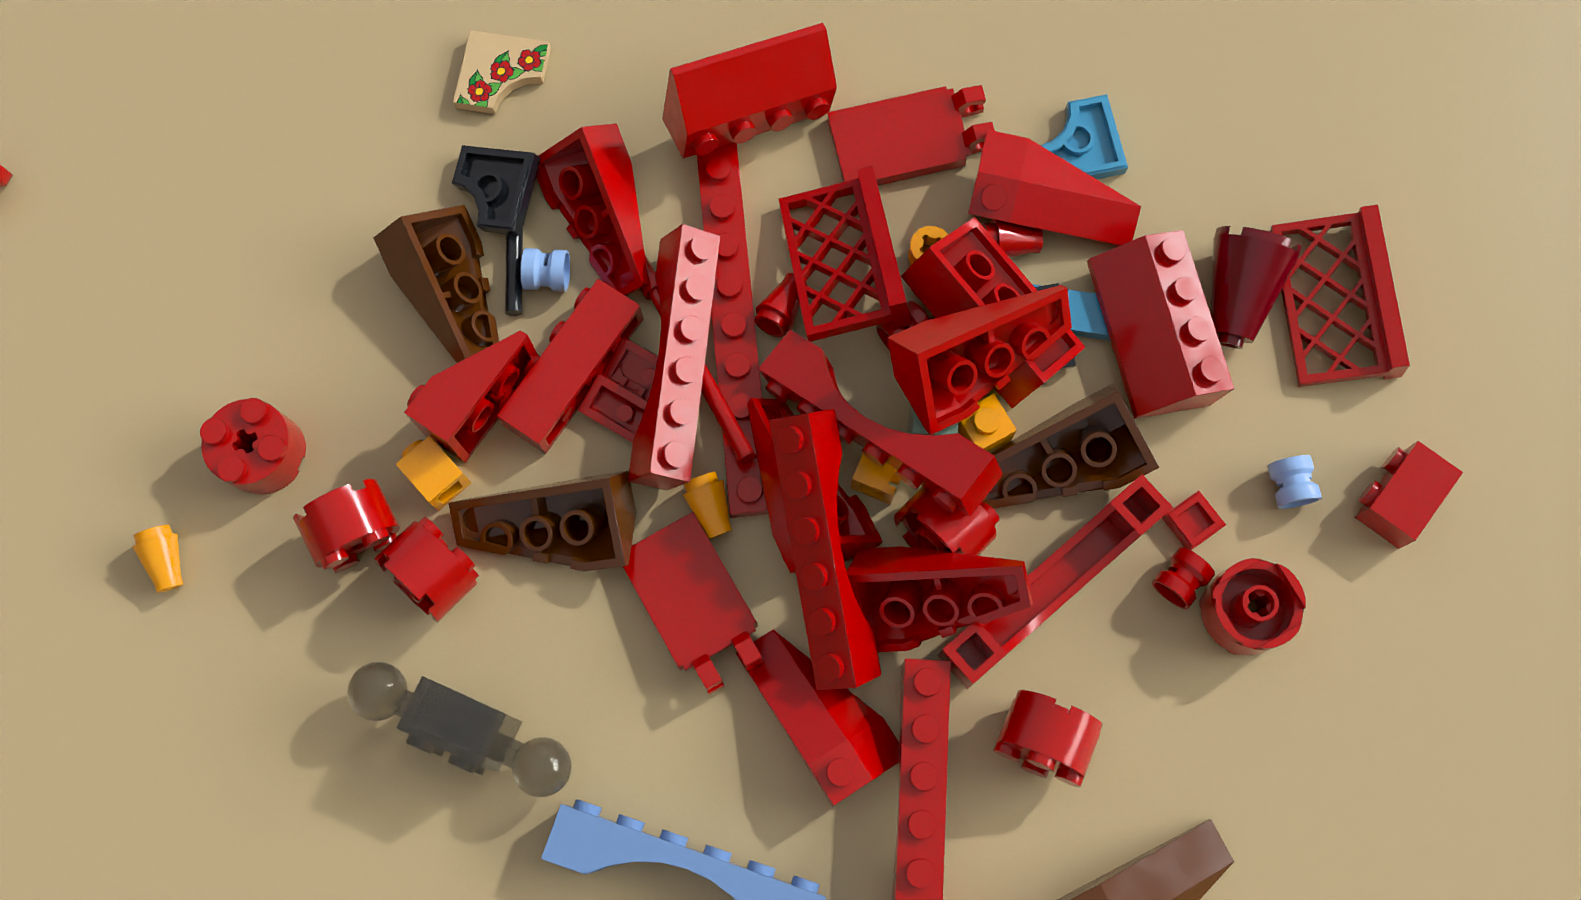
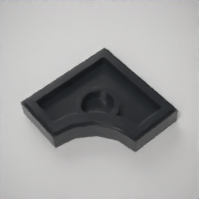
M462 145L452 184L460 190L469 192L474 197L478 208L477 227L484 232L521 236L541 160L539 156L532 152Z

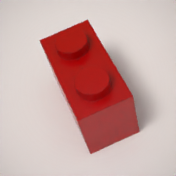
M1420 441L1415 442L1405 450L1400 447L1396 448L1382 466L1387 471L1379 483L1374 480L1358 500L1363 506L1355 518L1398 549L1416 541L1463 474L1461 470Z

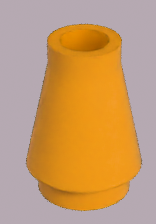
M716 471L690 479L689 483L684 484L686 493L683 494V497L705 530L708 539L732 531L724 480L719 481Z
M170 525L156 526L134 534L136 545L132 548L152 580L156 593L166 592L183 586L178 534H172Z

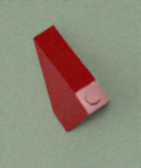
M617 123L580 127L538 155L541 160L536 177L552 210L559 209L569 223L566 230L573 240L580 239L588 250L589 262L602 281L623 295L628 296L649 284L632 161Z
M987 129L968 214L1116 245H1123L1133 240L1141 210L1140 205L1029 138Z
M1059 285L930 319L887 337L894 377L927 433L932 435L970 417L980 408L977 402L994 387L1001 390L1011 381L1008 375L1025 360L1034 361L1072 328L1068 289L1066 286Z
M751 398L747 402L772 535L789 572L796 573L769 420L794 416L786 403H782L777 399ZM838 483V528L845 562L854 558L859 549L876 548L883 541L859 497L856 494L849 497Z
M897 546L859 549L847 570L854 596L864 617L874 630L877 652L909 651L920 647L922 641L939 635L942 638L954 635L957 629L975 622L984 624L1029 608L1033 603L1025 562L1019 560Z

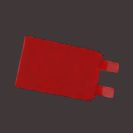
M982 85L962 88L954 93L953 88L947 89L946 86L827 112V121L843 182L859 178L857 169L873 165L878 186L965 166L966 157L982 152L987 129L995 131L993 122L975 124L966 130L964 129L962 118L984 112L983 104L986 102V97Z
M693 512L631 546L629 564L622 567L680 671L683 669L687 671L694 667L707 692L711 695L725 686L710 659L715 654L733 645L748 672L764 664L762 656L749 636L756 631L755 628L758 627L757 621Z

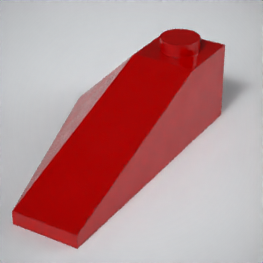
M774 629L754 641L764 664L748 672L832 807L899 763L900 743L882 716L848 689L817 691L811 659ZM736 652L737 657L739 658V660L741 661L742 665H743L744 668L746 669V667H745V665L743 664L741 658L739 657L738 653Z

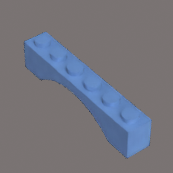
M579 799L575 800L573 807L564 804L560 805L541 857L545 861L582 874H591L612 865L630 862H660L688 869L711 880L735 900H826L825 895L817 893L820 884L795 875H793L791 883L773 877L776 870L773 867L753 860H749L747 868L729 862L732 855L730 852L706 844L702 853L686 847L688 838L664 829H662L660 837L642 831L645 825L644 822L622 814L618 815L616 822L599 816L602 807Z

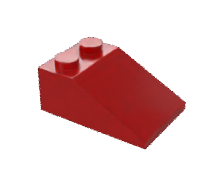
M520 330L435 374L425 385L418 386L410 395L407 401L408 407L404 413L426 437L430 435L439 446L466 463L499 420L496 415L499 413L498 407L503 396L510 389L516 390L525 378L524 370L527 364L538 353L529 336Z

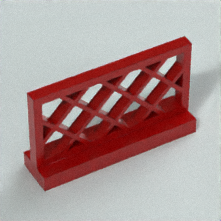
M873 165L857 169L859 177L857 179L778 199L806 336L810 342L892 321L895 329L912 325ZM854 194L855 202L846 213L831 207L837 198ZM805 206L815 210L805 224L791 218L790 210ZM858 213L860 220L855 218ZM824 215L839 221L830 235L814 229ZM848 226L863 232V235L854 247L838 240ZM808 236L823 243L813 257L798 251ZM865 247H867L868 254L863 252ZM831 248L847 255L837 269L822 263V260ZM856 259L871 266V269L862 281L846 274ZM801 263L806 265L803 270ZM815 270L830 277L820 292L805 285ZM874 281H875L876 289L873 288V287H871V284H872ZM839 282L855 289L845 304L829 297ZM866 294L878 300L881 309L862 314L854 310V307L862 296ZM808 297L813 299L811 304H809ZM822 305L838 312L831 322L814 326L813 317Z
M1378 204L1360 207L1357 213L1272 225L1270 231L1282 236L1300 234L1312 242L1302 256L1298 258L1281 290L1298 387L1383 376L1384 380L1401 378L1409 368L1410 362ZM1349 226L1351 242L1344 251L1323 239L1330 229ZM1322 230L1318 235L1312 232ZM1316 246L1337 258L1326 274L1305 262ZM1352 249L1355 259L1348 255ZM1342 262L1358 273L1359 281L1351 291L1330 278ZM1299 268L1319 281L1308 297L1291 286L1290 279ZM1324 285L1345 298L1333 314L1312 301ZM1360 288H1361L1362 298H1360L1359 296L1356 295L1357 291H1358ZM1294 300L1301 304L1297 311ZM1349 302L1365 311L1367 321L1359 331L1337 318ZM1305 308H1308L1327 321L1315 337L1299 327L1297 318ZM1331 324L1353 338L1341 354L1319 341ZM1367 328L1369 329L1370 339L1363 335ZM1301 339L1309 344L1304 351ZM1358 341L1373 351L1375 366L1359 368L1346 359L1345 356ZM1313 347L1335 361L1327 372L1307 373L1305 357ZM1338 365L1345 368V370L1334 371Z

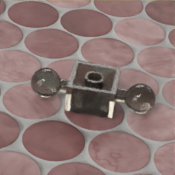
M372 662L359 668L349 681L347 697L351 708L356 714L371 721L386 720L394 715L401 717L396 728L409 734L406 740L407 744L442 756L444 751L451 753L447 762L465 771L483 775L485 769L499 772L501 766L504 765L512 769V775L517 786L524 793L533 797H548L556 794L567 784L572 770L571 758L567 749L560 742L548 737H537L525 743L520 742L515 737L523 721L422 676L415 691L412 692L408 690L406 679L398 668L385 662Z

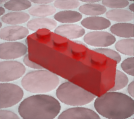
M597 279L591 288L586 287L581 291L574 303L575 310L566 322L560 321L555 326L549 337L550 344L541 356L537 354L529 361L524 370L525 378L516 390L510 389L503 396L498 407L499 413L496 416L503 426L544 454H547L576 414L598 373L603 374L623 337L630 339L644 320L639 304L600 279Z

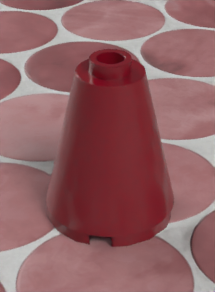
M1222 226L1216 229L1213 238L1211 317L1220 345L1242 349L1244 343L1254 342L1300 256L1302 246L1297 244L1289 248L1291 239L1273 232L1243 227L1241 235L1229 234L1231 226Z

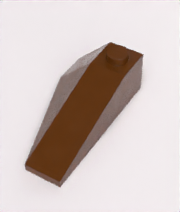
M465 204L401 216L373 237L390 276L456 363L499 342L496 320L489 313L486 294L490 292L489 280L482 277L479 258L484 256L482 242Z
M1112 383L1072 404L992 452L991 454L995 456L1003 475L982 502L987 503L994 509L1031 503L1037 499L1063 495V497H1068L1092 490L1104 489L1105 491L1117 489L1135 481L1142 474L1146 475L1158 469L1159 466L1118 389Z
M629 471L589 476L449 502L457 546L501 555L513 554L532 558V561L545 564L552 562L571 566L570 569L584 572L626 566L629 564L636 519L631 482H627Z
M1208 819L1057 900H1200L1234 863V860L1213 821Z

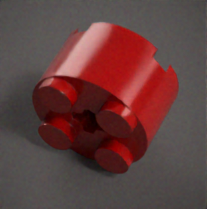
M258 398L237 400L223 406L210 419L206 420L200 428L201 450L205 464L216 477L239 490L254 494H271L288 486L300 472L298 469L302 458H305L306 442L302 431L290 418Z
M376 479L362 480L366 488L353 491L350 484L334 489L306 504L303 507L306 516L297 513L293 516V520L316 567H323L324 570L333 568L335 573L344 571L359 563L357 555L372 547L375 553L381 552L397 537L396 533L399 531L400 526Z
M923 486L894 515L896 527L903 522L908 530L902 537L912 548L978 556L995 540L997 536L995 525L1000 521L997 512L984 502H981L971 517L957 508L951 513L938 505L931 498L932 492Z
M423 517L419 522L413 521L374 558V561L383 572L388 569L395 576L393 583L425 614H431L433 620L438 623L477 585L476 579L479 575L473 569L476 566L474 562L458 547L450 551L448 545L442 539L444 535L440 529L427 517Z
M1250 558L1235 563L1215 576L1202 594L1199 606L1204 626L1217 644L1233 655H1256L1287 643L1299 632L1302 625L1303 612L1306 608V597L1299 580L1289 569L1278 563L1274 564L1258 558ZM1251 602H1254L1258 608L1253 613L1247 606Z
M1018 690L1016 697L1011 703L993 751L1013 761L1019 762L1020 758L1023 759L1021 768L1034 775L1047 778L1049 771L1056 773L1054 776L1056 779L1080 788L1099 740L1100 731L1103 726L1102 722L1072 705L1070 710L1055 704L1057 699L1028 690Z

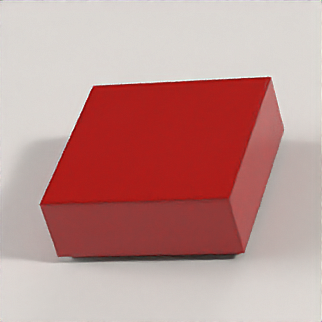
M1199 490L1162 517L1184 548L1193 550L1226 526Z

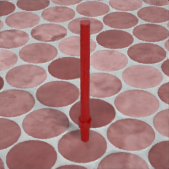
M645 255L649 284L641 288V291L647 300H652L661 317L659 290L655 280L656 271H654ZM705 364L701 392L741 464L749 462L755 457V453Z

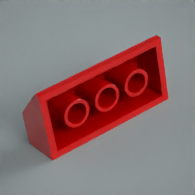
M819 23L670 68L662 120L682 158L693 155H707L718 147L734 142L738 144L744 143L756 135L771 130L778 132L786 129L793 123L805 119L816 120L829 112L837 90V84L825 25Z
M976 217L930 246L901 275V278L911 288L912 292L923 302L935 318L1038 291ZM1071 329L1068 330L1034 361L1025 360L1008 375L1011 381L1001 390L995 388L996 392L1013 409L1079 354L1085 346Z
M1184 230L1144 235L1091 257L1086 261L1134 419L1210 406L1235 389Z

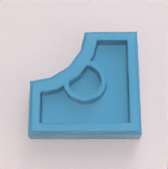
M1107 94L1067 102L1065 107L1066 124L1063 131L1055 139L1041 146L1095 179L1125 174L1128 165Z

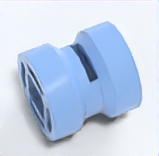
M524 248L521 260V283L523 290H538L543 286L550 287L552 291L567 292L570 281L569 251L553 250L551 253H542L540 249Z
M1311 455L1288 457L1267 465L1270 479L1276 482L1277 487H1280L1275 494L1278 509L1304 506L1322 499L1319 485L1310 481L1312 479L1311 474L1314 471Z

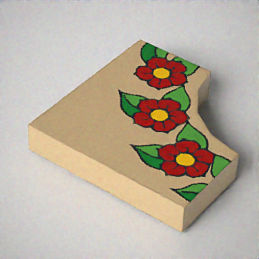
M470 30L453 100L455 108L496 115L501 101L513 90L525 85L543 84L551 51L549 41Z

